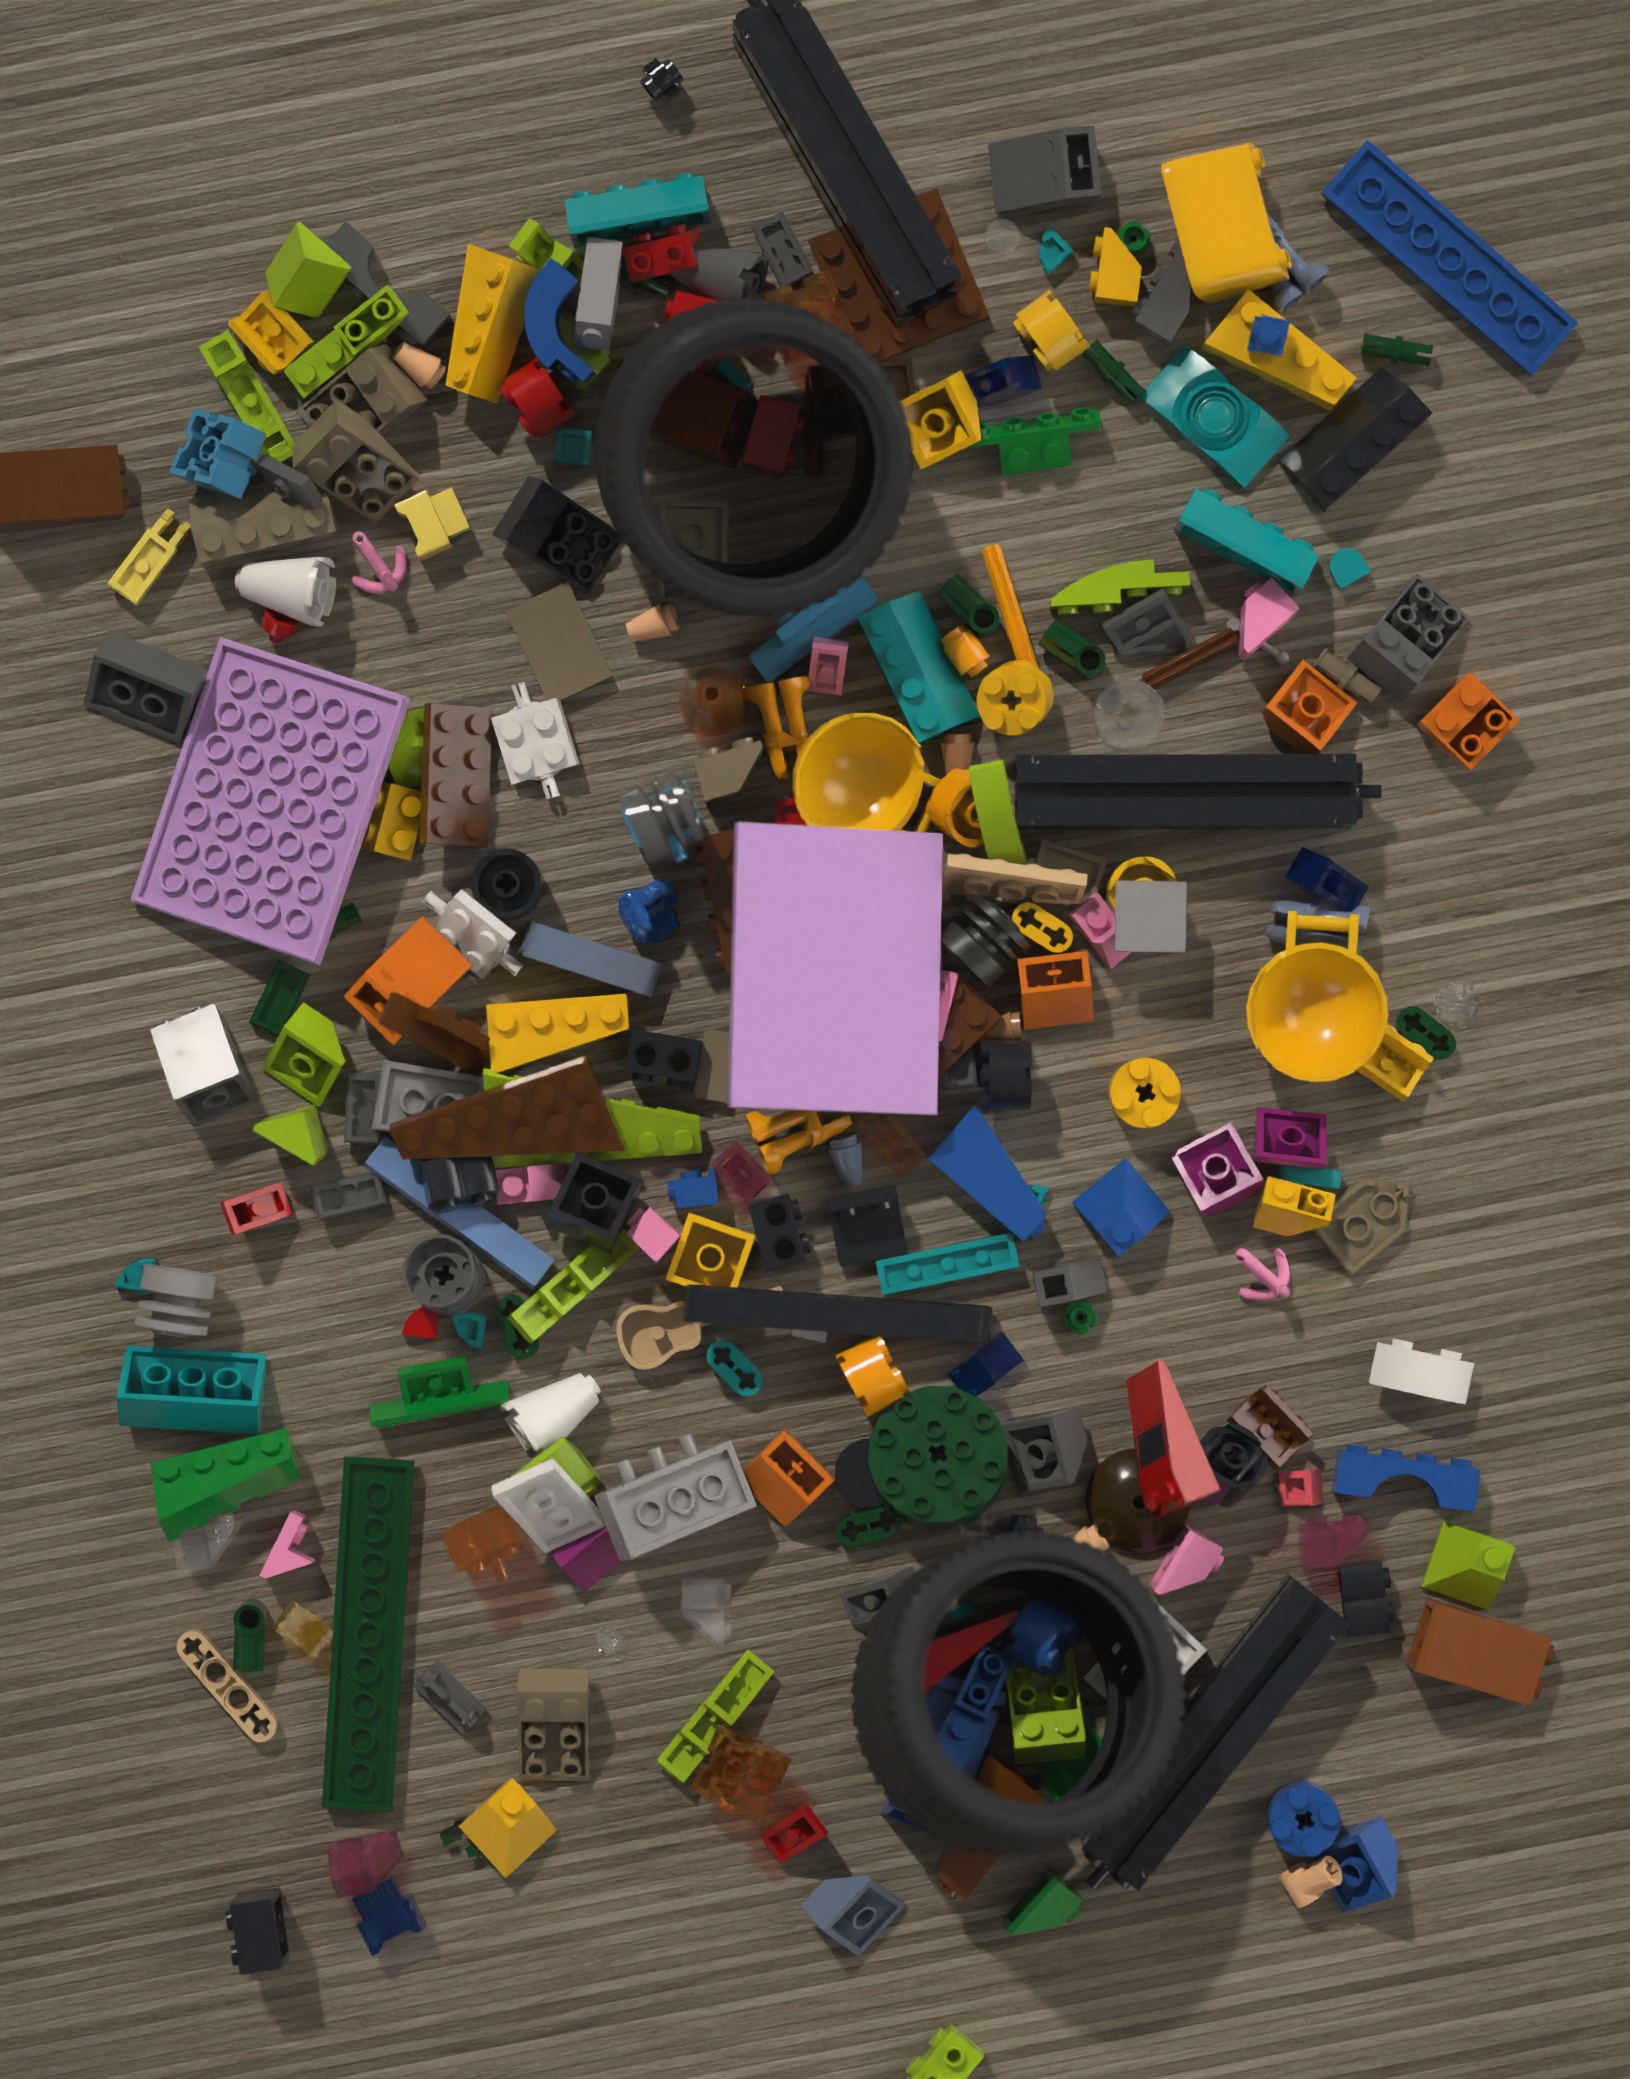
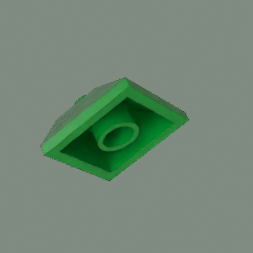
M1049 1867L1003 1918L1005 1930L1010 1935L1060 1927L1064 1921L1069 1924L1082 1910V1907L1079 1905L1083 1901L1082 1897Z

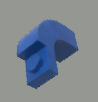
M550 258L536 275L528 291L524 310L527 337L536 356L547 369L553 371L562 362L564 365L560 370L574 383L581 379L588 384L597 373L567 346L560 331L561 311L568 299L581 286V282L559 262Z

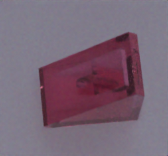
M737 1140L711 1163V1166L747 1203L774 1180Z

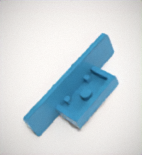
M863 577L855 581L849 588L844 589L843 587L837 591V596L819 605L816 603L809 605L810 608L801 611L797 615L795 613L787 614L777 622L780 628L775 631V636L749 654L750 661L767 683L774 681L810 654L814 637L830 639L858 616L878 603L877 595Z

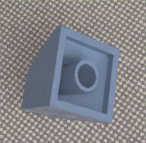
M868 1875L824 1880L801 1905L823 1932L857 1956L863 1953L906 1906L900 1898Z

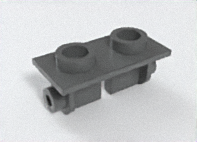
M438 1660L413 1684L461 1734L469 1729L487 1710Z

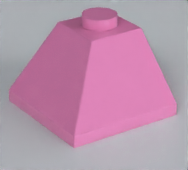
M1184 1525L1151 1580L1150 1587L1154 1592L1161 1595L1205 1580L1209 1573L1215 1575L1225 1558L1221 1555L1223 1548L1187 1525Z

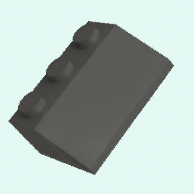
M110 630L94 654L83 705L180 744L197 706L207 669Z

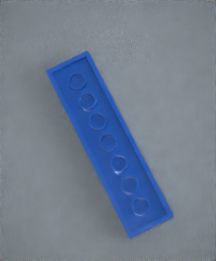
M1367 140L1322 191L1321 196L1528 376L1531 377L1578 324L1574 318L1370 141Z

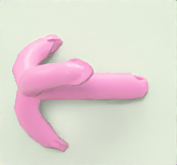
M360 531L355 532L352 540L380 582L369 581L358 576H353L352 582L360 589L374 594H384L387 591L395 592L398 589V584L403 581L406 574L407 563L403 547H396L395 569L391 573L366 535ZM358 536H362L360 540H356Z
M1240 1248L1236 1251L1235 1255L1238 1261L1268 1287L1264 1290L1242 1288L1239 1291L1242 1297L1254 1301H1269L1277 1296L1287 1298L1290 1295V1289L1287 1287L1290 1279L1289 1264L1285 1253L1280 1248L1274 1251L1278 1277L1246 1249Z

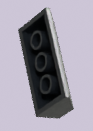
M1381 367L1283 455L1278 462L1316 504L1326 512L1419 428L1433 413L1409 386Z

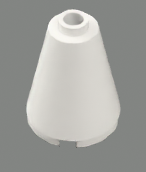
M327 557L245 563L242 569H238L235 576V588L239 590L240 596L310 626L319 627L324 624V622L320 621L322 615H330L335 599L336 578L330 577L329 567L335 568L333 561Z
M581 1373L509 1400L502 1404L500 1409L501 1411H509L510 1415L505 1418L508 1426L526 1451L530 1448L534 1449L537 1455L532 1459H535L560 1438H566L599 1403L597 1395L601 1390L590 1375L584 1377Z

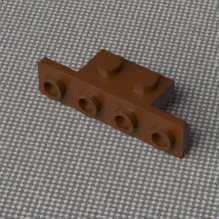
M391 992L379 1018L380 1025L473 1075L479 1076L490 1053L489 1041L491 1038L479 1032L480 1025L465 1018H461L460 1021L455 1019L456 1012L437 1004L435 1009L415 1003L399 993Z

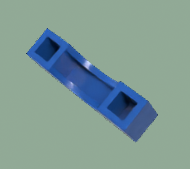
M1347 1444L1346 1450L1337 1449L1332 1491L1335 1493L1371 1498L1375 1489L1387 1478L1399 1474H1410L1420 1477L1425 1481L1433 1493L1436 1505L1467 1511H1475L1481 1470L1472 1467V1460L1451 1458V1463L1448 1464L1437 1462L1436 1455L1416 1453V1459L1403 1458V1451L1382 1448L1381 1454L1367 1453L1368 1446Z

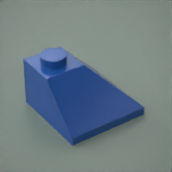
M1127 1158L1123 1159L1072 1202L1118 1257L1143 1238L1170 1213V1210Z
M1382 1816L1356 1824L1337 1835L1334 1842L1326 1850L1317 1856H1313L1316 1861L1328 1855L1339 1864L1343 1875L1342 1883L1330 1890L1342 1912L1392 1898L1396 1895L1398 1846Z

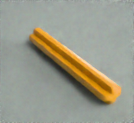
M998 544L987 546L982 549V555L1016 660L1032 662L1038 666L1001 548Z

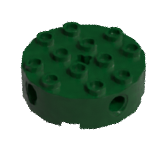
M924 1386L903 1394V1398H900L881 1412L869 1437L868 1471L878 1500L896 1519L920 1530H950L975 1522L995 1504L1006 1481L1008 1442L998 1417L979 1397L953 1386ZM932 1454H944L945 1462L942 1460H938L936 1463L932 1462Z

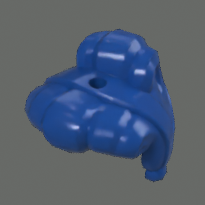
M659 879L646 885L641 890H627L619 900L618 909L623 924L630 935L639 943L655 944L662 942L670 936L672 930L680 928L677 914L671 906L676 902L678 895L669 881Z

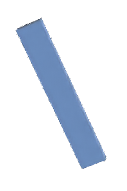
M385 1136L366 1160L364 1167L533 1290L552 1265L554 1259L482 1206L474 1207L472 1203L458 1204L459 1208L457 1210L447 1213H439L438 1209H428L419 1170L422 1162L417 1159L403 1160L396 1144Z

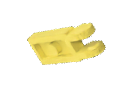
M170 509L163 512L151 529H147L108 582L110 587L136 606L178 552L177 548L191 531V524L186 521L178 527L169 542L159 536L173 521L175 513Z

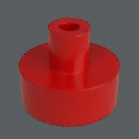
M267 608L264 612L262 628L270 634L269 639L272 642L281 643L283 638L291 637L296 633L299 621Z

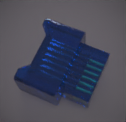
M393 1876L352 1897L362 1919L358 1920L356 1926L372 1956L380 1952L385 1941L407 1930L418 1933L424 1930L427 1925L412 1894L410 1893L403 1897Z

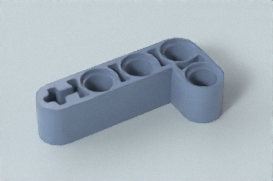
M529 921L527 922L517 953L519 956L648 997L653 996L663 965Z

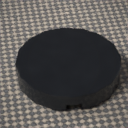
M862 1438L851 1442L840 1452L835 1464V1481L840 1493L849 1502L860 1507L876 1508L883 1504L878 1500L868 1471L869 1438Z

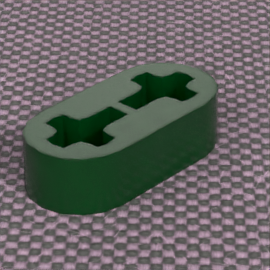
M1407 1007L1397 1014L1395 1026L1404 1038L1411 1043L1422 1046L1434 1059H1445L1453 1054L1456 1048L1454 1035L1425 1011L1418 1007ZM1417 1014L1419 1016L1417 1023L1425 1029L1423 1033L1414 1028L1407 1031L1404 1028L1406 1026V1021L1403 1019L1404 1016ZM1428 1033L1436 1038L1444 1035L1447 1038L1444 1042L1448 1047L1447 1050H1438L1435 1053L1432 1050L1434 1043L1426 1037Z
M507 1295L501 1298L497 1304V1318L510 1353L516 1358L528 1359L538 1351L539 1337L533 1344L528 1346V1353H524L521 1348L515 1349L514 1343L518 1341L517 1328L508 1319L510 1315L504 1316L503 1309L507 1308L508 1300H512L514 1305H522L526 1301L519 1295Z
M884 1505L842 1517L837 1523L836 1535L843 1545L855 1547L895 1535L900 1529L901 1521L896 1519L895 1522H892L891 1530L884 1531L883 1526L871 1528L870 1522L878 1521L880 1513L887 1512L889 1517L894 1516ZM853 1521L855 1526L867 1525L866 1530L857 1532V1539L851 1540L849 1535L843 1536L841 1530L846 1529V1522Z

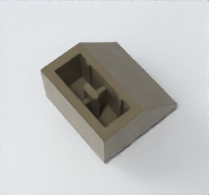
M752 737L733 742V749L719 752V748L715 747L698 753L700 759L693 760L706 806L741 795L763 755L761 741L753 742Z

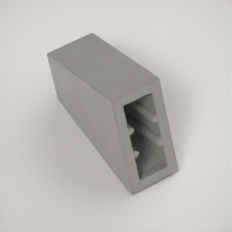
M587 238L575 324V347L610 350L620 295L623 241Z

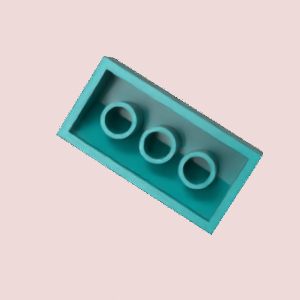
M692 172L678 174L674 176V181L661 183L660 179L645 180L640 182V187L627 189L626 185H615L606 188V193L592 195L591 191H581L572 194V199L565 200L569 232L574 248L586 246L588 237L620 240L632 238L636 234L653 231V234L665 232L666 227L685 223L686 228L710 224L703 177H695V173Z
M1196 488L1174 530L1267 581L1272 577L1282 589L1296 596L1303 589L1319 557L1318 554L1313 552L1315 547L1300 538H1296L1295 541L1290 540L1282 535L1284 532L1282 528L1271 522L1266 521L1263 525L1252 519L1253 513L1240 505L1235 504L1232 508L1222 503L1223 497L1211 489L1204 488L1203 491H1200Z
M920 591L887 602L857 617V623L908 729L920 745L980 717L961 675L942 650L944 645L940 641L942 639L941 633Z
M127 1346L117 1393L119 1426L259 1434L264 1409L267 1355Z

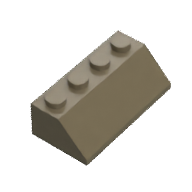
M267 482L247 486L241 499L216 493L188 500L191 530L199 564L204 568H209L340 537L330 493L314 483L323 500L316 509L292 497L288 499L282 497Z

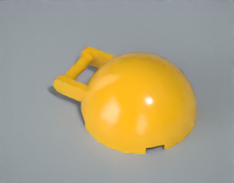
M849 713L835 717L821 725L807 739L798 754L794 766L792 789L796 807L803 821L808 826L905 831L902 828L917 807L924 781L934 787L913 832L928 833L932 820L927 813L926 807L935 787L941 780L923 772L924 761L919 750L922 746L905 726L890 717L876 713Z
M1288 910L1286 950L1278 953L1261 968L1250 988L1246 1010L1247 1024L1253 1043L1275 1069L1294 1079L1323 1082L1333 1081L1350 1075L1374 1055L1385 1034L1388 1019L1386 994L1378 974L1364 958L1357 955L1359 914H1350V918L1297 915V911ZM1296 930L1349 932L1348 949L1327 943H1309L1296 946Z

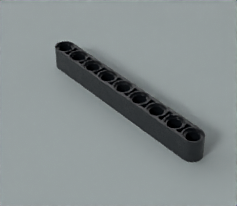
M687 1284L683 1320L708 1324L989 1343L993 1307L961 1303Z

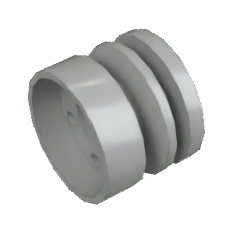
M145 1264L143 1266L140 1288L155 1293L154 1300L138 1301L137 1307L152 1310V1315H135L134 1324L162 1335L183 1338L195 1335L206 1336L209 1326L194 1323L193 1321L194 1317L210 1318L211 1312L196 1307L197 1300L214 1298L217 1276L192 1270Z

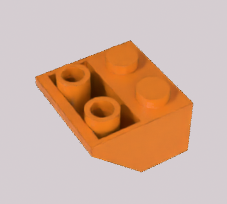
M1469 671L1435 704L1416 726L1443 752L1471 771L1520 720Z
M1088 951L1016 960L1024 1030L1094 1022Z
M786 1428L743 1469L752 1495L784 1527L802 1513L835 1480L834 1476Z

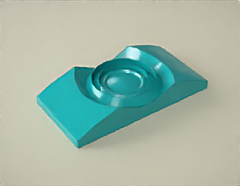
M1186 345L1183 346L1139 397L1145 405L1242 489H1245L1290 437L1267 412L1242 394L1214 366Z

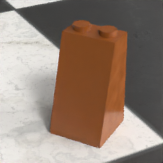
M1426 1597L1406 1664L1415 1672L1531 1706L1533 1698L1538 1699L1541 1694L1544 1680L1540 1678L1543 1665L1548 1666L1551 1662L1554 1646L1550 1645L1552 1638L1545 1634Z

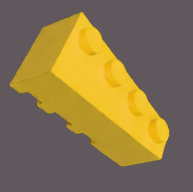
M468 244L446 386L494 403L498 402L501 393L500 387L504 385V379L507 376L525 323L524 310L528 291L541 269Z
M1248 289L1205 341L1201 350L1224 359L1235 367L1243 368L1271 384L1279 385L1289 390V392L1331 411L1357 377L1291 323L1282 359L1247 351L1255 316L1262 317V315L1284 319Z
M627 994L486 1005L488 1036L491 1038L489 1041L491 1070H495L496 1074L631 1030Z

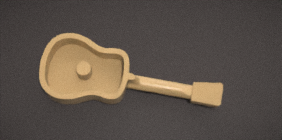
M776 1286L769 1290L783 1291V1288L781 1286ZM685 1300L676 1301L668 1306L639 1304L625 1310L619 1317L617 1322V1339L624 1358L631 1366L643 1370L652 1369L664 1363L674 1353L690 1350L698 1346L702 1340L701 1327L711 1324L684 1321Z

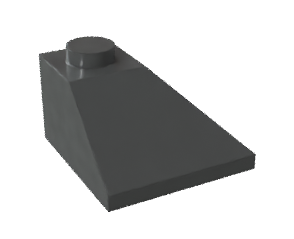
M1079 1407L1054 1411L1002 1426L1008 1442V1453L1019 1494L1070 1485L1075 1482L1088 1442Z

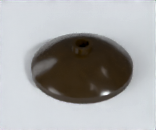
M1135 1448L1117 1451L1105 1458L1097 1466L1087 1485L1085 1503L1091 1524L1097 1526L1099 1535L1105 1538L1108 1544L1126 1552L1146 1553L1167 1545L1181 1532L1187 1521L1190 1506L1155 1520L1146 1506L1143 1508L1134 1507V1498L1140 1495L1143 1496L1139 1484Z

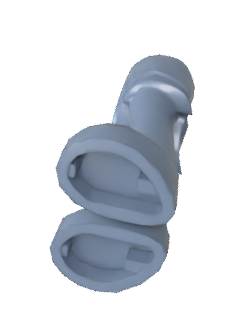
M1268 215L1274 242L1279 245L1280 249H1287L1292 268L1288 269V271L1299 286L1298 288L1288 280L1270 285L1274 293L1273 307L1280 314L1296 304L1302 298L1303 293L1307 295L1330 274V271L1322 263L1310 266L1302 260L1284 237V231Z
M1276 901L1271 905L1270 912L1282 915L1283 917H1288V910L1297 911V915L1350 918V914H1359L1358 936L1361 937L1365 936L1371 908L1365 905H1358L1351 912H1337L1321 909L1323 905H1313V903ZM1267 925L1266 936L1275 942L1286 945L1287 928L1284 926ZM1305 929L1296 930V946L1309 943H1327L1348 949L1349 937ZM1358 939L1357 955L1359 956L1363 945L1362 939Z

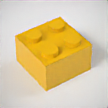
M689 1212L666 1280L683 1286L696 1284L738 1287L756 1235Z

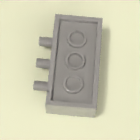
M692 1434L679 1438V1442L686 1458L667 1465L661 1447L653 1448L648 1451V1455L654 1471L637 1478L629 1459L616 1464L623 1484L596 1494L594 1497L620 1561L635 1558L757 1506L731 1440L698 1452Z

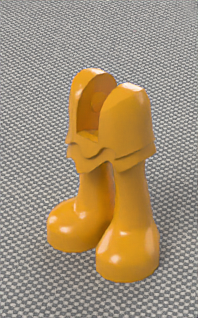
M809 675L778 681L790 734L782 731L775 683L771 682L744 688L747 700L757 704L761 712L766 733L761 732L765 741L763 743L767 748L772 769L778 779L788 778L787 760L784 759V753L797 750V754H799L809 738L802 711V695L810 687Z
M789 1110L768 1117L758 1111L749 1112L744 1115L756 1143L767 1140L777 1133L805 1122L803 1130L758 1146L761 1159L769 1175L780 1171L783 1160L793 1152L808 1145L809 1150L816 1145L820 1146L824 1141L842 1133L852 1124L850 1114L841 1118H834L831 1122L824 1124L820 1111Z

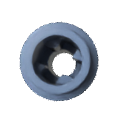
M848 1133L830 1138V1147L827 1148V1151L842 1181V1186L850 1187L863 1183L861 1141H857L856 1134Z

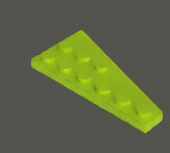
M483 1068L485 1091L523 1078V1076L514 1075V1077L496 1074L495 1070ZM605 1098L625 1143V1151L585 1152L580 1154L597 1161L702 1153L700 1118L698 1115L657 1107L653 1109L635 1105V1101L622 1099V1101ZM577 1153L492 1156L495 1168L572 1163Z

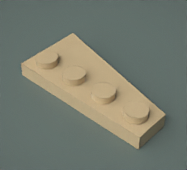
M948 854L942 875V901H950V895L966 896L967 902H971L976 895H979L980 897L999 896L1002 898V902L1016 903V901L1024 897H1032L1035 903L1081 904L1087 885V874L1077 873L1071 869L1055 870L1042 868L1036 864L1021 865L1008 863L1002 859L987 860L974 858L968 854Z

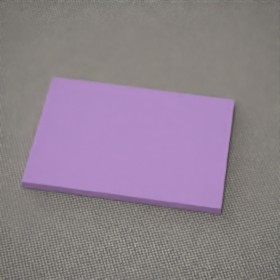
M220 637L130 901L321 965L411 698Z
M735 823L728 1107L937 1115L943 833Z

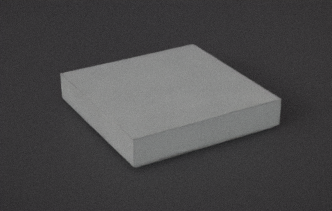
M1115 881L1114 952L1185 953L1187 882Z

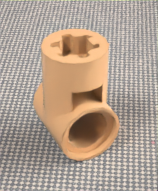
M1327 1855L1309 1865L1305 1861L1300 1862L1283 1872L1279 1879L1296 1907L1302 1908L1318 1899L1324 1891L1340 1885L1343 1875L1337 1861Z

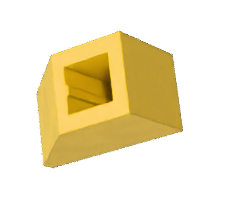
M1104 227L1102 237H1095L1093 258H1099L1098 272L1091 271L1089 292L1095 293L1094 303L1135 308L1138 302L1142 267L1113 229Z
M1268 1176L1258 1199L1253 1227L1283 1236H1291L1329 1226L1336 1194Z

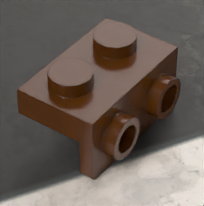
M1263 1385L1252 1392L1226 1419L1229 1424L1241 1425L1252 1431L1262 1443L1260 1448L1263 1456L1266 1455L1267 1464L1274 1471L1280 1468L1302 1444L1309 1441L1313 1436L1306 1422L1283 1403V1398L1278 1392L1270 1389L1267 1385Z

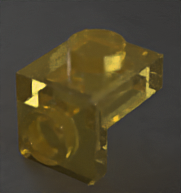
M294 1599L272 1626L275 1632L302 1648L306 1655L312 1659H315L319 1652H323L329 1646L334 1633L326 1619Z

